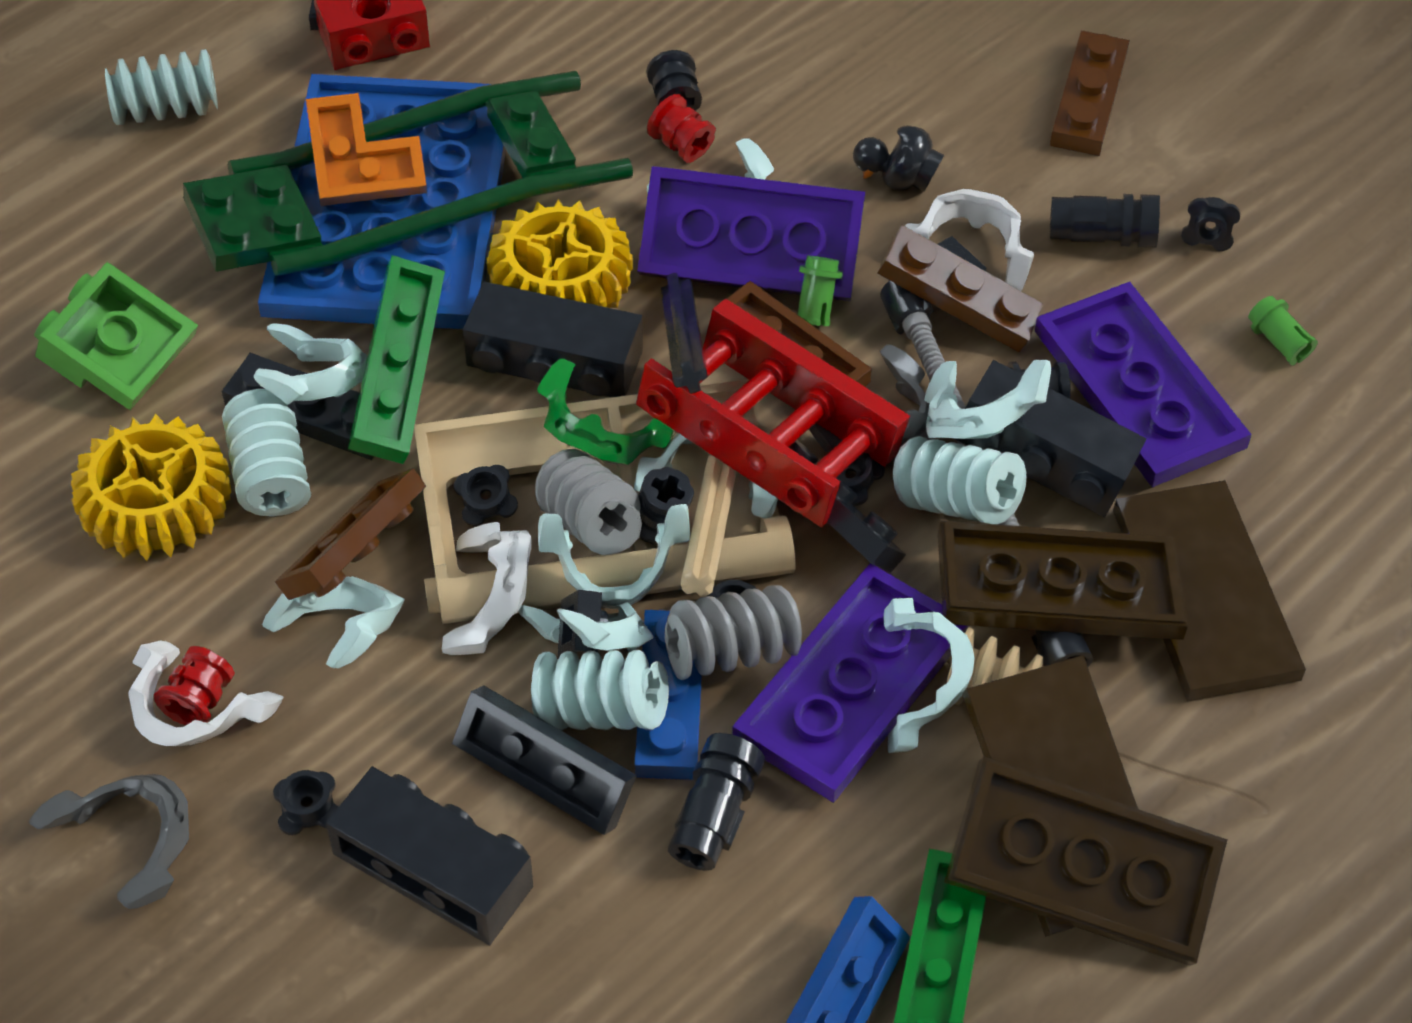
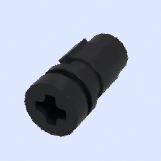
M1123 194L1122 199H1110L1107 196L1073 195V197H1052L1050 239H1071L1074 242L1120 241V246L1130 247L1131 241L1138 243V247H1157L1160 222V195L1141 194L1140 199H1134L1133 194Z
M714 733L707 738L700 754V761L696 763L693 770L694 787L688 792L668 846V852L678 862L696 870L709 871L715 868L722 849L729 851L745 811L740 809V805L743 801L751 798L754 783L758 780L765 763V756L753 743L727 733Z

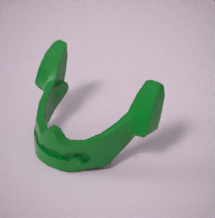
M559 359L550 367L537 388L538 393L549 401L544 428L557 440L608 463L629 465L647 448L654 446L666 449L675 433V430L653 418L641 430L633 433L617 434L607 431L603 427L601 417L596 414H590L584 419L572 414L566 405V388L575 364L565 359Z

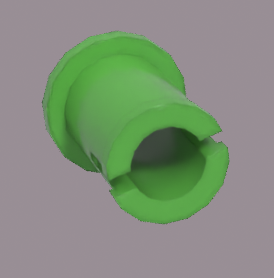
M807 256L805 266L801 265L799 268V272L804 273L797 315L811 325L820 326L821 324L822 326H830L829 318L836 278H842V272L837 271L838 260Z
M1268 296L1258 302L1250 311L1248 319L1252 322L1251 330L1257 335L1263 334L1286 358V361L1293 366L1296 362L1300 363L1314 351L1318 341L1287 311L1289 305L1285 300H1276L1273 296Z

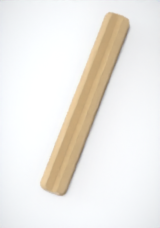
M708 454L680 583L686 594L696 592L700 597L708 596L713 592L737 472L711 454Z

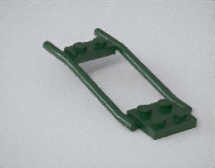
M569 71L480 86L363 124L366 142L380 141L487 107V116L522 178L325 245L321 243L322 236L290 170L315 163L312 141L280 152L229 160L227 163L229 175L183 183V199L215 272L271 262L275 276L330 266L534 196L630 179L633 176V166L629 158H622L576 167V158L541 99V97L579 91L581 88L580 76L577 71Z

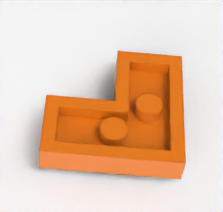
M359 93L306 99L321 206L427 193L419 136L366 142Z

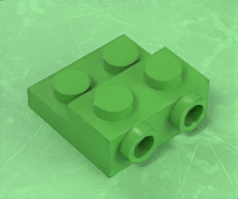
M106 262L93 277L86 273L77 281L68 296L70 303L60 314L52 310L41 321L34 334V337L38 339L35 357L78 387L82 388L88 381L131 410L195 336L198 325L112 264Z

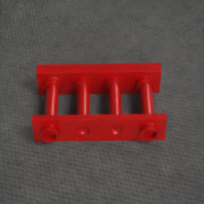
M726 298L712 309L703 350L708 376L720 366L726 364L749 379L721 404L701 390L690 394L687 386L676 388L673 383L672 371L652 358L644 365L635 405L820 527L828 522L841 483L836 478L862 453H868L871 459L884 467L889 464L898 454L910 419V415ZM771 393L794 408L795 411L767 434L742 416ZM815 423L842 439L816 465L789 448Z

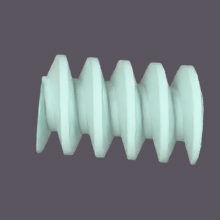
M206 49L200 51L198 64L194 66L186 52H180L177 68L171 67L165 54L159 55L156 70H151L144 56L138 58L136 72H130L124 59H118L114 75H110L105 68L108 101L112 119L116 125H123L125 123L128 109L137 123L145 122L148 107L151 108L157 120H165L170 104L178 118L186 117L189 102L193 104L200 116L206 115L210 100L213 101L218 110L214 73L211 59Z
M267 389L249 390L233 397L224 408L222 421L229 449L228 454L232 466L231 470L238 503L245 510L261 516H282L298 511L308 503L311 491L309 483L306 482L308 477L306 467L303 464L302 448L299 446L300 437L296 429L295 413L287 407L285 402Z
M917 436L909 439L900 448L894 461L893 480L899 499L907 507L939 514L943 513L944 515L973 521L979 520L988 524H999L1012 516L1022 501L1026 487V469L1024 461L1018 454L1011 452L1001 454L1000 451L987 448L982 450V448L972 445L964 447L962 444L955 442L946 444L945 441L938 439L928 440L927 438Z
M616 650L606 653L603 660L599 653L595 651H587L582 655L581 660L572 651H565L560 655L559 659L551 652H542L534 663L531 682L533 713L559 730L567 727L585 730L591 726L600 730H608L614 726L623 730H630L636 726L646 730H653L661 725L665 717L669 695L667 672L663 664L658 661L653 662L649 668L648 660L644 652L640 650H633L628 653L626 660L622 653Z

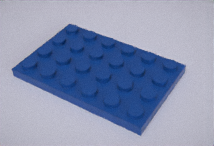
M311 74L306 99L359 93L363 124L464 91L491 84ZM306 99L294 147L311 142ZM487 107L388 138L397 139L419 136L427 185V193L321 206L315 163L290 170L322 236V245L500 186L506 148L487 116ZM497 209L326 267L275 276L271 262H267L258 299L260 317L375 324L386 268L391 256L394 255L445 271L434 328L463 329L481 286L486 279L487 258L489 257Z

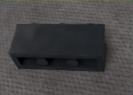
M483 282L463 328L466 366L479 368L489 373L498 372L541 383L550 367L559 359H565L575 364L567 388L585 391L595 396H626L643 352L642 315L489 282Z
M993 359L970 397L965 409L986 405L1009 393L1018 386L1023 374ZM1048 388L1046 402L1033 405L1018 420L1006 426L1001 433L989 438H953L966 446L972 445L982 448V450L988 448L1000 451L1001 454L1004 452L1018 454L1024 461L1026 477L1104 518L1124 485L1147 438Z
M371 766L326 822L334 855L489 946L534 887L531 856L528 855L526 849L517 840L506 834L495 836L475 825L474 820L461 808L453 804H445L444 806L424 796L414 782L399 774L391 777Z

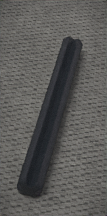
M671 273L667 276L668 285L661 287L672 378L676 388L687 386L689 393L692 394L701 390L700 381L708 378L693 286L689 278L679 280L677 273Z

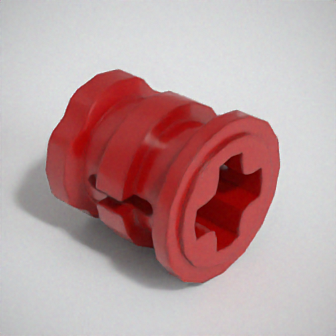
M680 94L671 95L663 100L653 111L647 124V134L653 139H662V143L670 150L679 151L678 156L686 163H692L703 156L715 139L716 127L708 120L702 121L701 115L693 108L687 107L686 100Z
M191 646L182 658L183 665L176 666L168 677L169 686L157 688L153 698L157 707L165 715L185 726L195 719L206 723L211 721L209 709L217 706L223 694L221 688L227 687L235 675L232 666L223 657L208 648Z

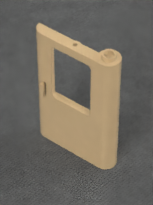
M749 379L700 385L701 391L722 404L748 382ZM638 394L566 404L570 412L578 418L584 419L590 414L600 416L603 427L607 431L617 434L633 433L641 430L653 419L649 413L635 405ZM549 406L421 423L414 426L421 479L426 485L423 489L435 571V577L424 579L428 612L429 614L441 613L442 624L473 620L488 600L497 571L466 574L459 569L447 489L455 483L459 475L468 473L477 467L502 465L508 469L510 475L540 471L541 467L552 455L566 449H577L557 440L544 428ZM753 407L742 417L758 427ZM693 442L691 444H682L671 463L672 468L681 471L689 478L690 485L694 489L693 499L688 510L690 537L709 454ZM654 446L647 448L629 465L608 463L592 455L590 457L597 460L602 466L608 468L613 474L619 476L622 481L627 482L633 488L640 458L661 457L666 449ZM736 472L714 584H719L726 580L742 581L794 573L795 551L787 516H779L777 505L770 518H761L753 515L751 511L752 499H749L750 480ZM638 538L628 549L618 554L576 558L573 561L578 571L584 573L590 582L598 587L632 585L640 578L643 569L653 567L658 545ZM689 541L677 543L670 547L663 573L647 594L682 589L680 583ZM560 561L528 565L526 598L522 605L541 610L561 607V600L577 591L566 580Z

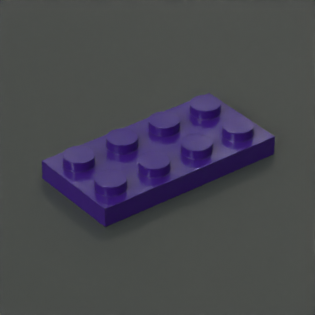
M652 166L637 272L639 275L667 278L669 274L677 273L679 280L689 278L692 282L740 288L751 281L764 291L801 295L804 273L799 272V268L801 265L805 266L807 256H818L839 261L837 271L842 272V278H836L833 299L851 301L865 192Z
M1130 281L1037 317L1035 333L1057 362H1065L1067 364L1069 378L1096 413L1147 438L1134 464L1152 488L1248 448L1252 434Z
M871 563L801 644L798 656H791L732 726V735L753 743L761 750L767 762L832 803L837 800L895 727L897 716L908 711L951 657L949 642L946 638L935 632L924 629H904L888 632L885 629L884 609L892 599L913 598L914 611L916 613L936 612L943 615L942 605ZM955 625L964 633L969 627L965 625Z

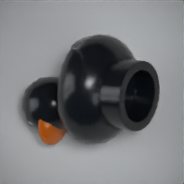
M909 125L897 129L899 140L891 154H889L886 144L875 137H866L857 143L853 151V160L856 166L863 172V179H868L875 172L881 171L885 184L891 189L898 191L914 186L925 192L944 157V154L932 149L933 143L929 133L922 128Z

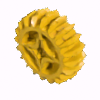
M559 198L554 207L545 208L539 202H536L533 212L529 213L517 209L514 221L502 220L499 233L492 235L489 257L487 258V272L490 277V283L608 308H618L619 301L622 298L621 294L628 293L630 271L633 270V255L630 253L629 240L626 238V232L619 230L615 218H604L600 207L585 211L580 200L572 207L563 206Z
M157 414L154 415L150 423L140 424L132 417L129 428L119 430L110 425L109 438L107 440L91 438V453L78 455V470L71 473L72 504L76 515H79L84 531L88 533L89 537L95 536L97 543L101 544L104 550L115 546L117 552L123 558H126L134 550L138 549L140 555L148 561L154 550L163 549L168 556L172 557L175 545L184 543L194 549L195 534L212 535L213 520L225 518V502L230 500L232 490L228 477L230 475L226 458H223L220 446L215 442L214 437H206L199 424L186 428V424L182 422L179 416L168 424H164Z

